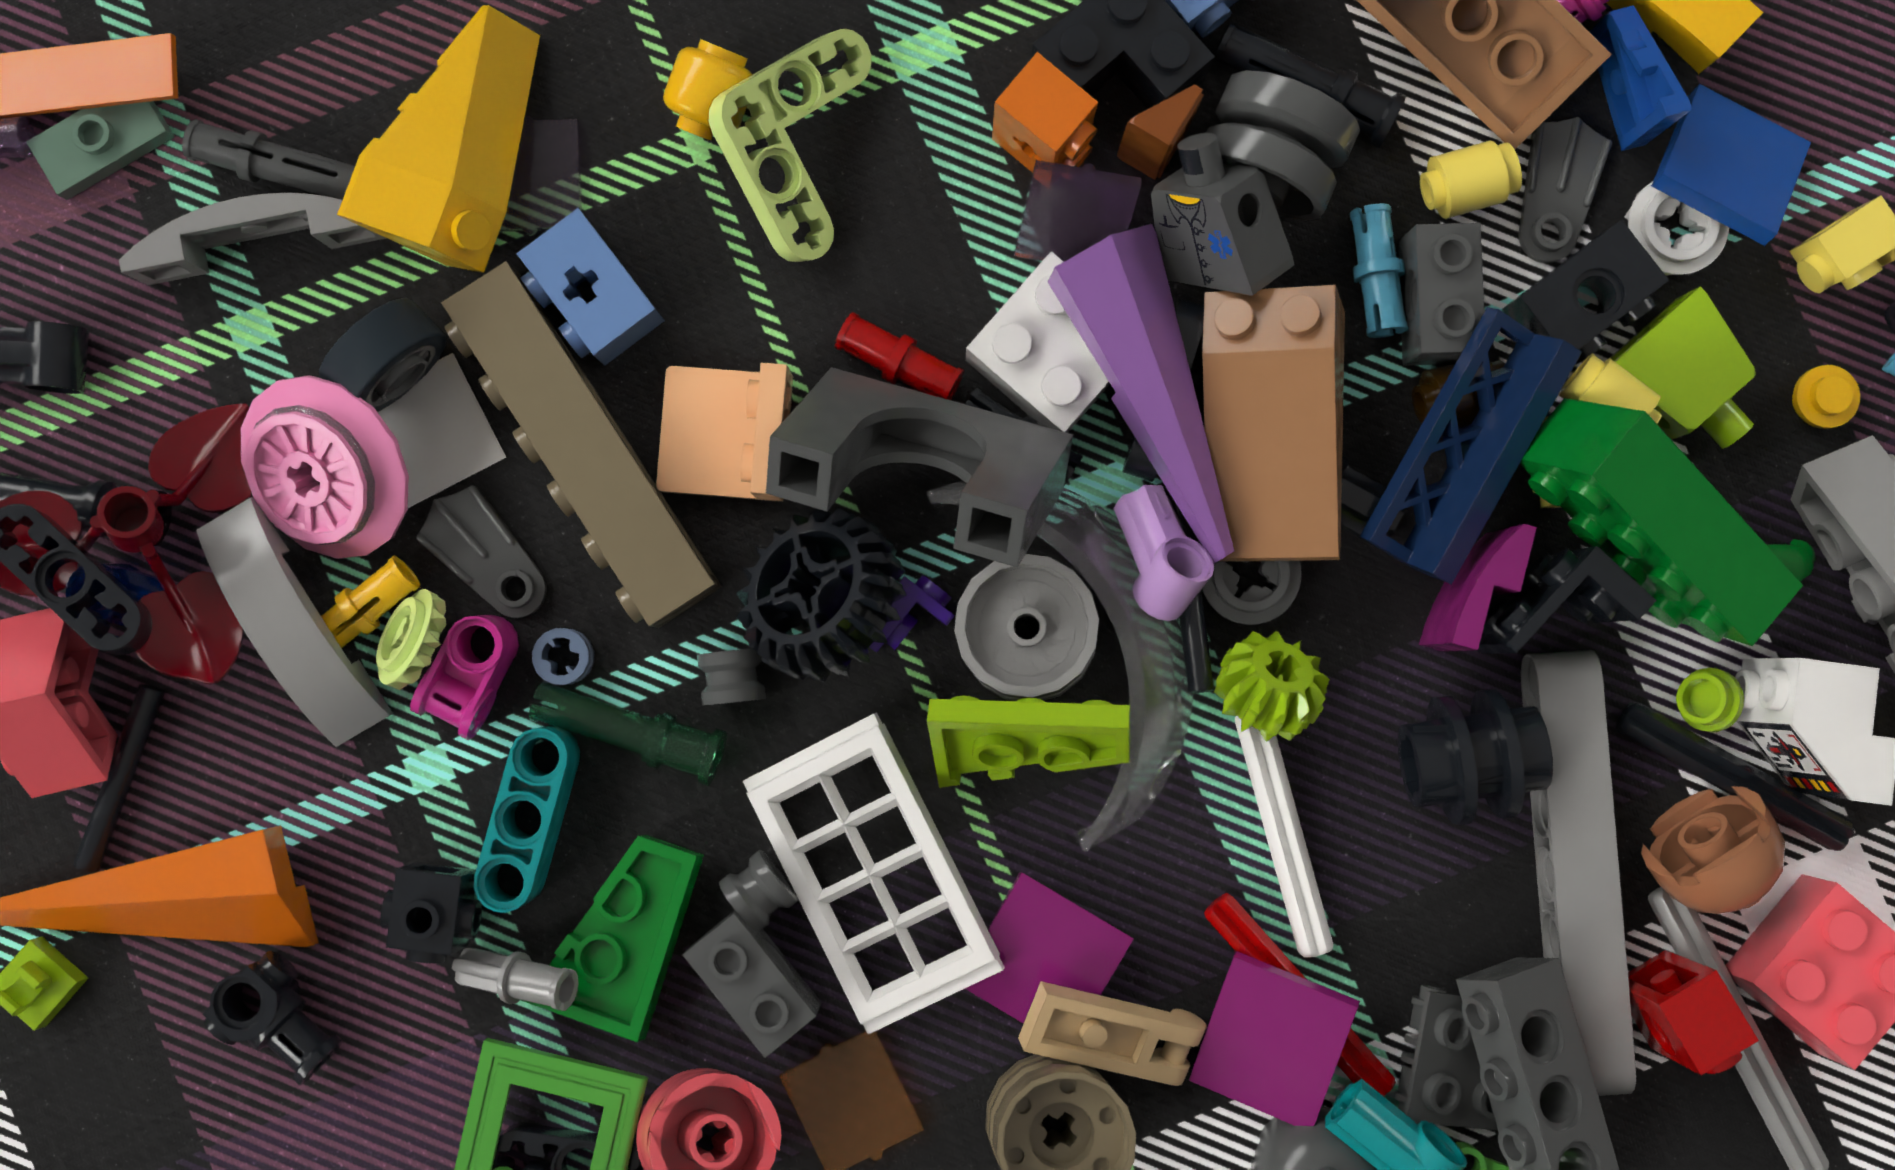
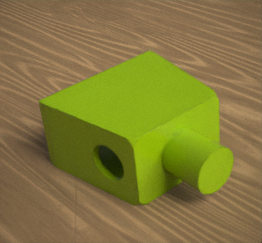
M1701 286L1676 298L1610 357L1661 396L1654 408L1662 414L1657 425L1670 439L1687 435L1701 425L1713 440L1724 449L1743 437L1754 425L1731 397L1756 375L1755 368L1714 303Z

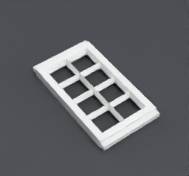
M877 712L743 780L748 791L746 794L860 1024H863L867 1034L1003 971L1005 967L999 957L1000 953L885 724H882ZM873 756L891 793L849 813L831 776ZM820 782L838 819L797 839L780 802ZM898 806L916 844L874 864L856 827ZM846 833L863 870L822 890L804 853ZM923 857L941 895L899 914L881 877ZM871 883L889 920L847 940L829 903ZM949 908L967 946L925 965L907 928ZM896 934L914 971L872 991L854 953Z

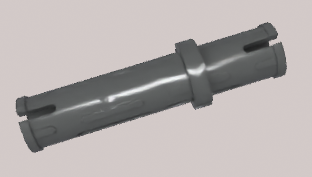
M197 119L192 120L188 124L183 136V155L188 160H197L236 171L238 178L252 183L259 181L261 178L304 190L308 193L343 200L355 168L354 165L329 159L318 154L269 142L267 135L261 132L250 130L244 135L205 124Z

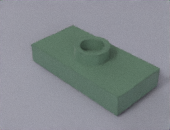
M151 101L81 109L26 141L56 194L69 200L173 139L175 136L155 102Z

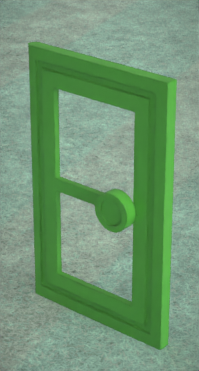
M486 1038L482 1045L454 1170H492L511 1084L603 1106L604 1109L590 1170H627L648 1077ZM497 1167V1168H495V1169H493V1170H513V1169H511V1168H509V1167Z

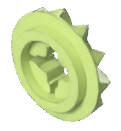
M427 589L419 590L411 597L402 601L392 613L383 630L376 653L378 676L381 683L401 690L408 684L416 682L420 678L422 669L431 664V656L435 648L441 645L439 642L440 634L446 626V618L444 617L446 613L445 600L439 598L437 594Z

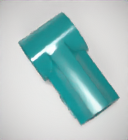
M1363 1079L1354 1084L1350 1083L1337 1096L1331 1110L1325 1117V1127L1374 1166L1376 1170H1463L1467 1165L1466 1158L1460 1148L1443 1130L1426 1120L1420 1121L1417 1124Z

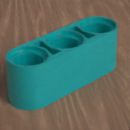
M546 726L525 731L515 739L510 749L474 875V890L477 899L484 907L494 912L507 913L526 905L541 893L545 885L580 759V749L577 740L569 731L561 727ZM541 738L552 741L559 753L558 764L551 773L539 770L532 759V750L536 742ZM522 801H529L539 809L541 825L534 835L521 831L516 824L515 810ZM503 863L517 867L522 874L524 880L523 889L519 896H511L505 893L499 886L497 880L498 871Z

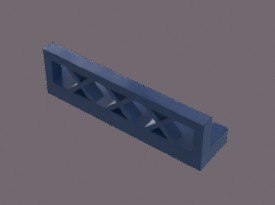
M1487 307L1359 537L1411 568L1452 585L1582 352L1563 339L1534 334L1500 309ZM1500 331L1516 342V345L1504 367L1491 371L1488 351ZM1476 391L1479 411L1472 424L1458 429L1456 408L1463 395ZM1445 448L1447 469L1440 481L1426 486L1423 467L1431 453ZM1413 506L1416 524L1403 546L1386 536V533L1398 512Z

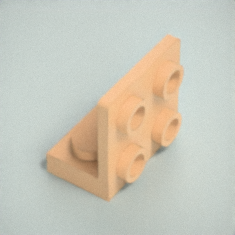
M761 363L760 372L669 366L665 374L656 480L657 489L664 493L783 502V498L766 494L770 436L788 417L791 409L793 376L787 364Z

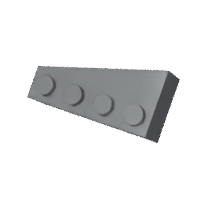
M1872 435L1803 464L1790 500L1832 570L1846 568L1849 572V588L1853 597L1851 602L1864 623L1873 620L1878 621L1893 651L1892 654L1885 658L1895 673V455L1888 454Z

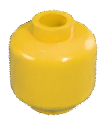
M700 39L697 48L685 47L681 49L663 94L665 105L670 110L679 114L676 127L699 137L712 140L713 133L709 124V108L713 100L720 93L753 75L745 68L748 58ZM747 106L738 108V112L731 117L736 128H739Z

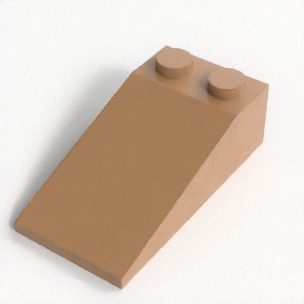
M1357 0L1504 143H1510L1514 149L1612 55L1557 0Z
M1336 285L1261 289L1253 296L1229 291L1205 292L1202 352L1204 429L1234 547V552L1219 561L1340 560L1345 311Z

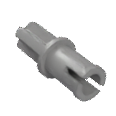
M468 947L463 949L460 957L455 958L452 964V969L455 971V981L459 985L498 994L500 1000L508 1004H515L520 1000L565 1011L575 1000L579 982L575 970L561 969L533 962L530 956L524 952H513L507 956Z

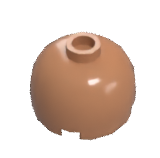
M1731 786L1737 796L1728 795L1718 798L1713 789L1697 792L1676 803L1662 814L1650 828L1656 837L1650 850L1644 844L1642 846L1641 854L1644 862L1657 883L1671 898L1697 912L1720 914L1749 908L1758 903L1772 889L1783 872L1785 840L1779 826L1760 795L1745 787Z

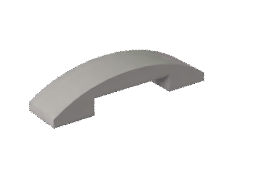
M304 193L258 194L214 203L168 222L135 244L119 259L122 273L146 285H153L209 274L205 249L305 229H310V234L331 249L386 238L338 216L337 213L342 203L341 199Z
M253 497L196 530L215 579L254 648L294 703L335 747L393 714L361 662L357 660L351 664L283 558L284 554L290 552Z

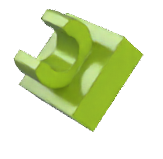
M42 936L29 940L0 973V1006L10 1015L18 1016L35 1031L50 1023L87 981L88 977Z

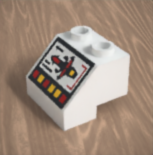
M1806 658L1743 659L1742 670L1738 671L1735 678L1743 690L1744 706L1736 722L1786 785L1803 794L1892 806L1895 783V738L1873 735L1880 668Z

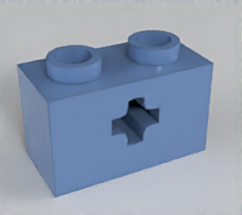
M579 208L575 209L516 253L529 270L520 279L543 308H546L552 302L556 305L567 320L558 329L581 358L591 352L602 364L607 365L665 321ZM585 280L592 285L593 292L597 296L588 304L581 298V293L577 288Z

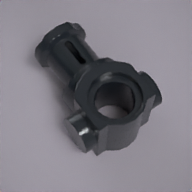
M267 951L259 961L247 965L243 970L231 974L217 983L211 993L210 1007L202 1015L206 1017L204 1020L206 1028L223 1043L234 1045L238 1041H247L257 1051L268 1046L295 1071L293 1080L300 1086L309 1080L333 1056L343 1043V1040L337 1034L329 1037L302 1012L306 1001L299 995V982L295 979L297 977L296 969L282 955L274 951ZM245 983L255 987L260 995L261 1004L258 1012L252 1011L243 1002L242 988Z

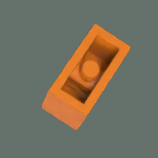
M1037 52L995 101L992 140L1045 184L1050 186L1061 172L1068 178L1071 177L1092 151L1093 147L1089 143L1098 130L1093 126L1098 101Z

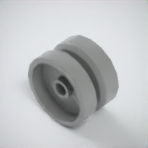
M1025 554L1018 568L993 561L970 580L958 601L954 632L963 661L983 687L1010 701H1017L1022 698H1037L1044 701L1061 696L1082 679L1095 656L1099 617L1091 591L1074 570L1051 557ZM1034 617L1039 622V632L1034 638L1026 640L1017 636L1015 623L1018 619L1023 618L1028 624L1031 618Z

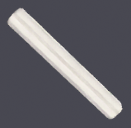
M1235 716L1236 728L1297 951L1303 957H1317L1333 950L1334 944L1277 736L1272 737L1266 742L1258 729L1251 727L1241 732V719Z

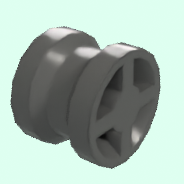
M754 649L730 650L697 655L698 668L705 672L707 685L701 692L702 706L766 699L765 686L757 678V666L762 662V657Z
M758 850L749 858V866L740 874H728L719 881V886L728 902L742 920L755 932H760L769 925L770 915L778 908H790L799 901L784 873L762 850Z

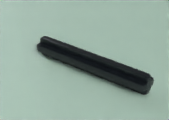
M1629 703L1617 720L1616 729L1619 733L1729 795L1737 796L1731 786L1745 787L1758 793L1776 821L1828 850H1843L1854 833L1855 827L1851 820L1642 703Z

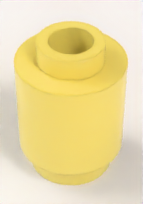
M1491 140L1433 156L1428 160L1427 172L1420 175V189L1425 205L1429 210L1436 209L1444 219L1504 203L1507 201L1509 194L1519 192L1522 186L1521 166L1513 146L1508 142L1497 145Z
M1593 353L1572 373L1558 394L1563 399L1567 398L1646 411L1656 424L1662 417V414L1654 409L1661 398L1660 395L1611 358L1603 362Z

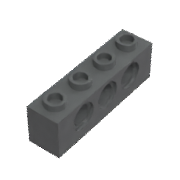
M1516 957L1456 979L1462 1000V1015L1472 1035L1481 1067L1480 1079L1489 1096L1499 1132V1147L1507 1160L1509 1170H1619L1559 958Z

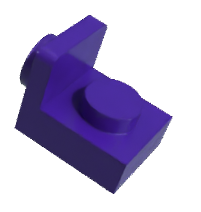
M921 575L915 584L905 576L899 582L903 585L907 596L892 603V607L897 610L901 620L887 622L882 630L888 641L886 644L894 650L918 622L909 613L916 603L945 626L955 616L945 608L952 597L924 575ZM873 642L869 647L877 653L884 643Z

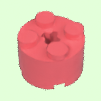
M696 1068L670 1077L651 1094L641 1108L636 1132L638 1156L644 1170H771L777 1150H780L782 1134L776 1109L768 1096L760 1088L748 1080L728 1072L711 1068ZM706 1124L720 1131L711 1138L714 1148L709 1152L696 1146V1142L703 1137L701 1128Z

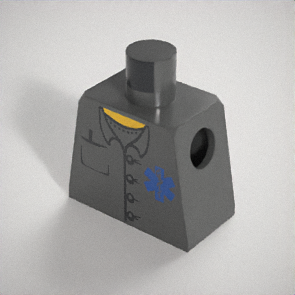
M1200 133L1189 136L1177 145L1182 168L1156 184L1151 193L1155 231L1168 281L1253 296L1294 266L1293 256L1266 178L1257 167L1223 163L1218 139L1215 134Z

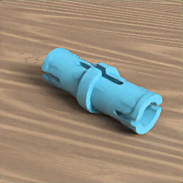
M1384 203L1370 204L1364 206L1366 214H1362V209L1360 208L1350 212L1358 265L1354 266L1352 270L1354 282H1359L1362 288L1367 324L1366 334L1368 337L1380 338L1393 336V329L1398 334L1408 330L1400 277L1405 274L1404 260L1396 257L1391 222V206Z

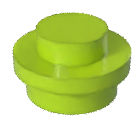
M1702 668L1691 673L1680 684L1677 690L1676 703L1681 716L1690 726L1701 731L1719 732L1732 726L1740 717L1744 706V694L1740 683L1730 673L1716 668Z

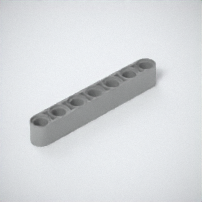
M1591 649L1526 654L1521 664L1523 707H1537L1548 731L1553 756L1551 785L1548 789L1530 791L1543 958H1559L1598 1096L1632 1094L1636 1085V1063L1602 668L1598 656Z

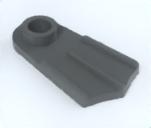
M1580 117L1558 122H1543L1532 132L1518 237L1525 254L1540 263L1560 261L1574 249L1612 146V140L1595 132ZM1543 223L1553 224L1558 229V242L1552 243L1544 239L1541 233Z
M472 485L455 494L433 500L428 517L416 539L501 614L513 618H523L535 613L545 601L547 594L546 580L480 489ZM520 577L525 582L526 592L521 599L513 601L507 596L506 586L512 578Z

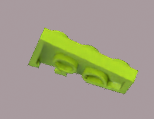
M956 696L951 699H929L927 725L939 788L960 785L961 774L988 770V776L992 781L1014 778L1016 768L1031 764H1040L1047 770L1062 772L1130 763V705H1113L1103 700H1089L1081 704L1049 703L1037 698H1022L1017 701H986L972 696Z

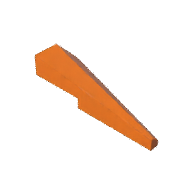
M281 825L0 897V926L309 947L319 943L305 885L297 887L295 885Z

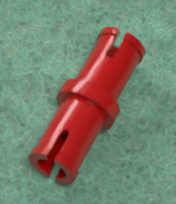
M852 312L843 323L834 348L839 351L843 350L881 370L882 378L892 384L897 383L899 380L922 393L947 400H952L965 372L963 369L955 368L916 347V339L906 334L899 338L864 320L855 312Z

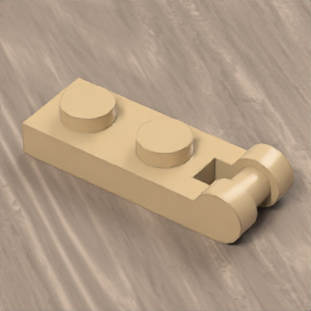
M1041 981L1018 1039L1024 1052L1179 1086L1183 1084L1190 1068V1062L1186 1059L1191 1047L1200 1044L1207 1025L1200 1017L1186 1010L1172 1009L1171 1012ZM1159 1039L1165 1041L1163 1048L1155 1049Z

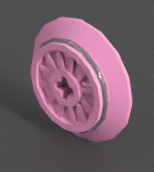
M311 375L278 380L253 399L241 426V463L254 500L276 528L303 548L336 559L367 556L395 536L408 510L409 475L396 437L373 406L362 398L353 395L343 385Z

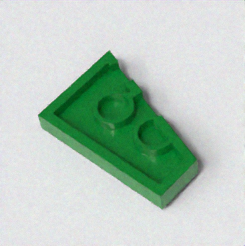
M648 835L637 836L594 896V903L575 930L567 934L554 952L556 956L549 966L572 969L578 975V991L571 1006L567 1010L561 1011L543 1004L524 1002L637 1043L646 1039L704 854Z

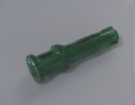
M542 681L535 691L534 698L556 704L558 709L542 703L539 705L531 703L529 719L532 721H541L642 754V761L648 767L658 769L662 765H666L697 776L699 784L709 786L716 775L726 745V731L716 729L713 733H707L678 723L676 716L668 712L664 714L658 713L655 718H651L551 685V683Z

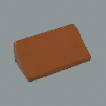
M1194 84L1131 118L1127 122L1117 157L1154 180L1157 177L1160 178L1178 149V143L1184 139L1204 96L1202 94L1203 89Z

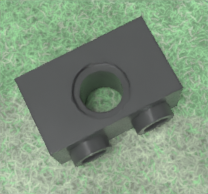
M1481 223L1416 224L1398 241V258L1404 260L1405 274L1400 277L1405 319L1408 322V330L1401 333L1403 366L1455 364L1484 314Z
M735 910L694 942L683 954L684 958L764 1058L817 1016L822 1003L767 933L763 929L760 932H755L742 920Z

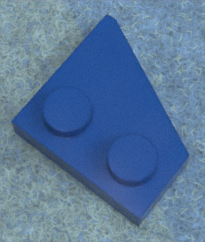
M1634 5L1608 12L1589 31L1612 54L1598 68L1621 151L1646 145L1692 110L1689 98Z

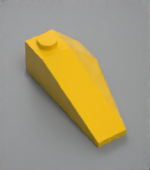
M482 5L437 60L438 68L417 93H410L398 107L401 113L380 138H373L361 152L337 215L446 266L484 273L507 212L540 35L493 7Z

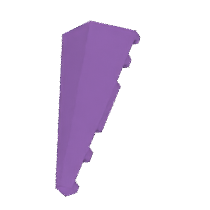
M1152 224L1111 234L1055 266L1047 282L1116 392L1111 398L1201 545L1212 557L1214 564L1234 552V547L1157 234Z

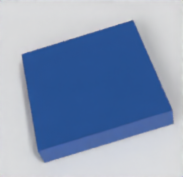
M1699 84L1688 96L1692 110L1678 120L1651 186L1765 246L1778 234L1811 142Z

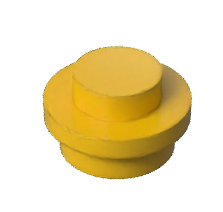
M1822 365L1808 370L1798 379L1792 395V404L1797 415L1807 424L1820 429H1830L1841 426L1852 419L1860 404V390L1854 377L1845 369L1834 365Z

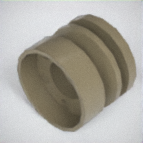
M1035 1054L1018 1060L998 1078L987 1101L985 1130L1001 1170H1131L1135 1161L1136 1130L1128 1106L1094 1067ZM1048 1114L1056 1119L1062 1116L1067 1127L1062 1133L1054 1129L1047 1132L1042 1124V1120Z

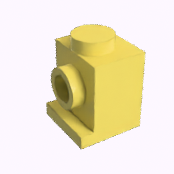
M1882 195L1846 213L1789 251L1797 262V272L1801 281L1808 289L1815 293H1822L1840 282L1846 290H1850L1879 273L1883 269L1882 266L1895 261V214Z

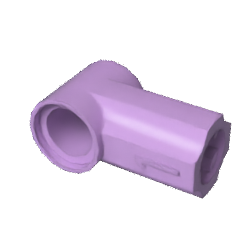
M1143 485L1134 492L1122 495L1113 509L1140 572L1132 588L1134 599L1139 607L1148 615L1159 620L1171 621L1179 618L1208 582L1213 575L1214 564L1212 557L1200 543L1185 536L1163 486Z

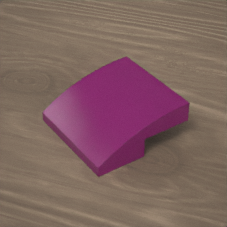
M1521 524L1486 533L1474 544L1452 585L1444 582L1425 622L1419 642L1420 646L1439 651L1478 650L1491 596L1521 592L1537 527Z
M1020 872L989 927H987L1005 968L1003 971L965 989L1024 1024L1041 981L1101 995L1134 938Z
M1236 951L1208 1024L1189 1081L1294 1126H1314L1360 1001Z

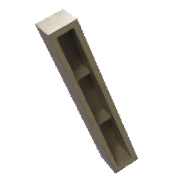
M505 261L441 302L452 319L450 323L444 326L445 330L465 358L474 354L486 374L478 380L491 402L500 411L508 406L519 423L520 427L512 433L525 455L534 464L542 459L555 479L547 484V488L559 508L567 517L576 512L589 532L581 538V541L593 561L601 570L610 565L623 587L615 591L627 614L635 623L644 619L648 626L659 628L722 586L661 491L657 489L656 483L547 314L520 279L522 277L521 274Z

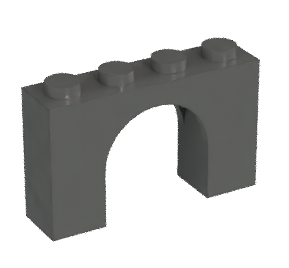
M831 367L770 436L766 494L828 511L851 480L868 468L881 464L900 462L933 466L950 472L967 483L961 492L953 549L1018 568L1064 489L1073 434Z

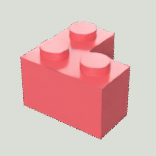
M51 608L0 619V760L5 771L9 775L16 777L31 798L107 781L118 736L88 692L99 649L90 646Z

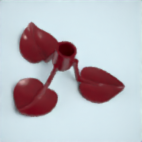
M231 404L211 408L195 414L167 430L153 446L149 456L148 471L157 485L175 492L173 494H159L156 490L152 489L146 493L142 489L133 486H121L110 490L100 500L97 507V515L90 519L91 527L81 540L79 538L83 527L81 521H78L77 510L58 494L39 490L26 491L14 494L0 501V508L10 504H25L47 514L86 551H89L103 532H105L117 548L131 553L142 552L164 591L152 592L140 599L151 614L152 631L147 642L135 653L149 667L162 674L209 685L220 682L234 665L241 649L244 630L230 608L213 573L206 571L195 572L182 579L177 585L174 583L154 548V545L160 540L164 529L163 519L157 508L158 506H178L188 497L191 503L198 509L205 512L218 513L228 511L252 497V492L241 463V426L250 408L247 404ZM22 524L17 525L12 531L18 539L16 545L34 552L39 558L49 551L40 547L30 538L27 533L29 527ZM0 561L1 588L18 595L38 597ZM78 562L67 563L57 570L53 579V587L56 593L68 588L75 581L79 570Z

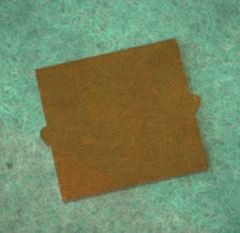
M864 1031L834 1047L830 1044H824L821 1047L820 1054L781 1073L779 1076L825 1170H845L869 1157L873 1160H879L882 1157L883 1150L923 1131V1125L877 1031L870 1034Z

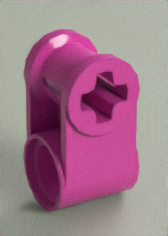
M496 615L469 616L455 622L448 631L434 662L419 682L410 703V710L420 716L428 712L457 727L458 735L468 741L472 739L488 717L494 704L496 693L517 654L519 641L518 634L513 625L505 618ZM479 627H485L494 638L495 647L493 654L486 661L480 660L471 649L472 635Z

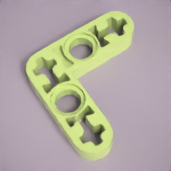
M839 29L812 40L723 91L713 100L709 108V124L718 145L772 247L779 256L787 261L803 262L820 258L830 249L833 242L834 227L831 218L785 128L859 85L868 76L871 69L869 46L863 37L853 30ZM843 50L847 55L848 61L842 65V69L821 76L816 66L831 60L837 55V52ZM784 71L793 72L802 81L804 95L798 106H791L786 103L780 95L778 80ZM747 106L752 117L745 122V126L736 128L731 117L738 112V108ZM766 139L767 147L751 151L747 154L746 146L756 144V140ZM765 158L776 160L783 168L785 182L777 194L769 192L761 184L759 168ZM795 197L798 200V204L787 206V211L778 212L776 209V204L793 200ZM806 221L811 231L804 237V243L797 244L792 234L799 229L798 223Z

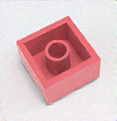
M1802 874L1725 965L1737 985L1815 1052L1853 1070H1856L1895 1023V931L1837 882Z

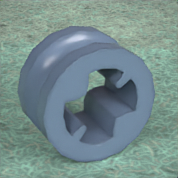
M554 628L545 632L536 641L532 650V663L536 673L544 681L554 685L574 684L582 681L590 673L594 664L595 651L591 641L583 633L574 629ZM563 638L570 640V651L579 654V661L576 667L566 666L568 672L566 675L557 673L558 663L548 659L551 646L560 648L561 643L559 640Z

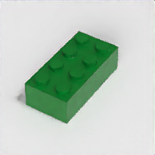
M1564 398L1540 426L1520 462L1521 466L1532 476L1528 480L1531 489L1545 501L1555 506H1561L1572 518L1568 522V526L1574 534L1589 545L1601 548L1607 556L1657 601L1648 611L1670 627L1678 628L1682 623L1693 627L1701 635L1712 641L1720 642L1725 637L1753 647L1803 586L1646 411Z

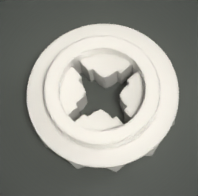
M1653 182L1645 186L1636 194L1631 208L1624 217L1628 220L1630 231L1666 276L1690 275L1711 264L1720 255L1726 244L1729 227L1651 186ZM1678 207L1677 213L1680 214L1679 223L1684 227H1689V231L1694 233L1680 236L1671 247L1672 241L1669 240L1670 231L1660 227V223L1655 221H1663L1671 217Z

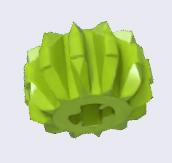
M1277 630L1267 638L1252 631L1241 643L1236 642L1233 649L1230 648L1220 663L1222 668L1216 679L1214 693L1224 699L1222 714L1238 716L1241 719V732L1253 727L1259 730L1266 742L1272 737L1277 736V734L1291 741L1295 735L1300 734L1303 729H1307L1310 723L1313 724L1324 708L1322 704L1326 699L1325 694L1327 693V685L1330 679L1319 672L1318 668L1321 658L1305 655L1301 651V641L1293 645L1284 642Z

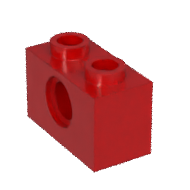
M1664 950L1628 972L1631 1016L1648 1045L1656 1052L1695 1073L1703 1075L1705 1073L1716 1074L1736 1065L1742 1059L1741 1051L1759 1041L1717 970Z

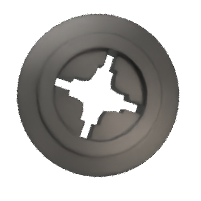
M1218 561L1214 563L1213 575L1202 588L1204 599L1222 618L1236 623L1254 625L1271 621L1283 614L1291 606L1298 594L1301 583L1300 561H1260L1261 565L1259 566L1258 573L1265 578L1264 582L1273 586L1272 589L1266 586L1251 585L1245 591L1240 592L1238 597L1234 595L1238 590L1236 585L1239 582L1240 576L1232 570L1233 567L1227 564L1226 561ZM1231 561V562H1232V563L1238 562V563H1241V564H1246V563H1248L1249 561Z

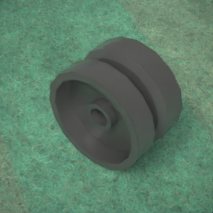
M1245 70L1232 74L1215 111L1221 124L1209 127L1206 132L1217 136L1222 162L1225 164L1257 167L1266 178L1278 216L1304 221L1319 219L1325 212L1337 184L1331 168L1343 166L1360 132L1357 119L1338 101L1322 91L1295 79L1261 71Z

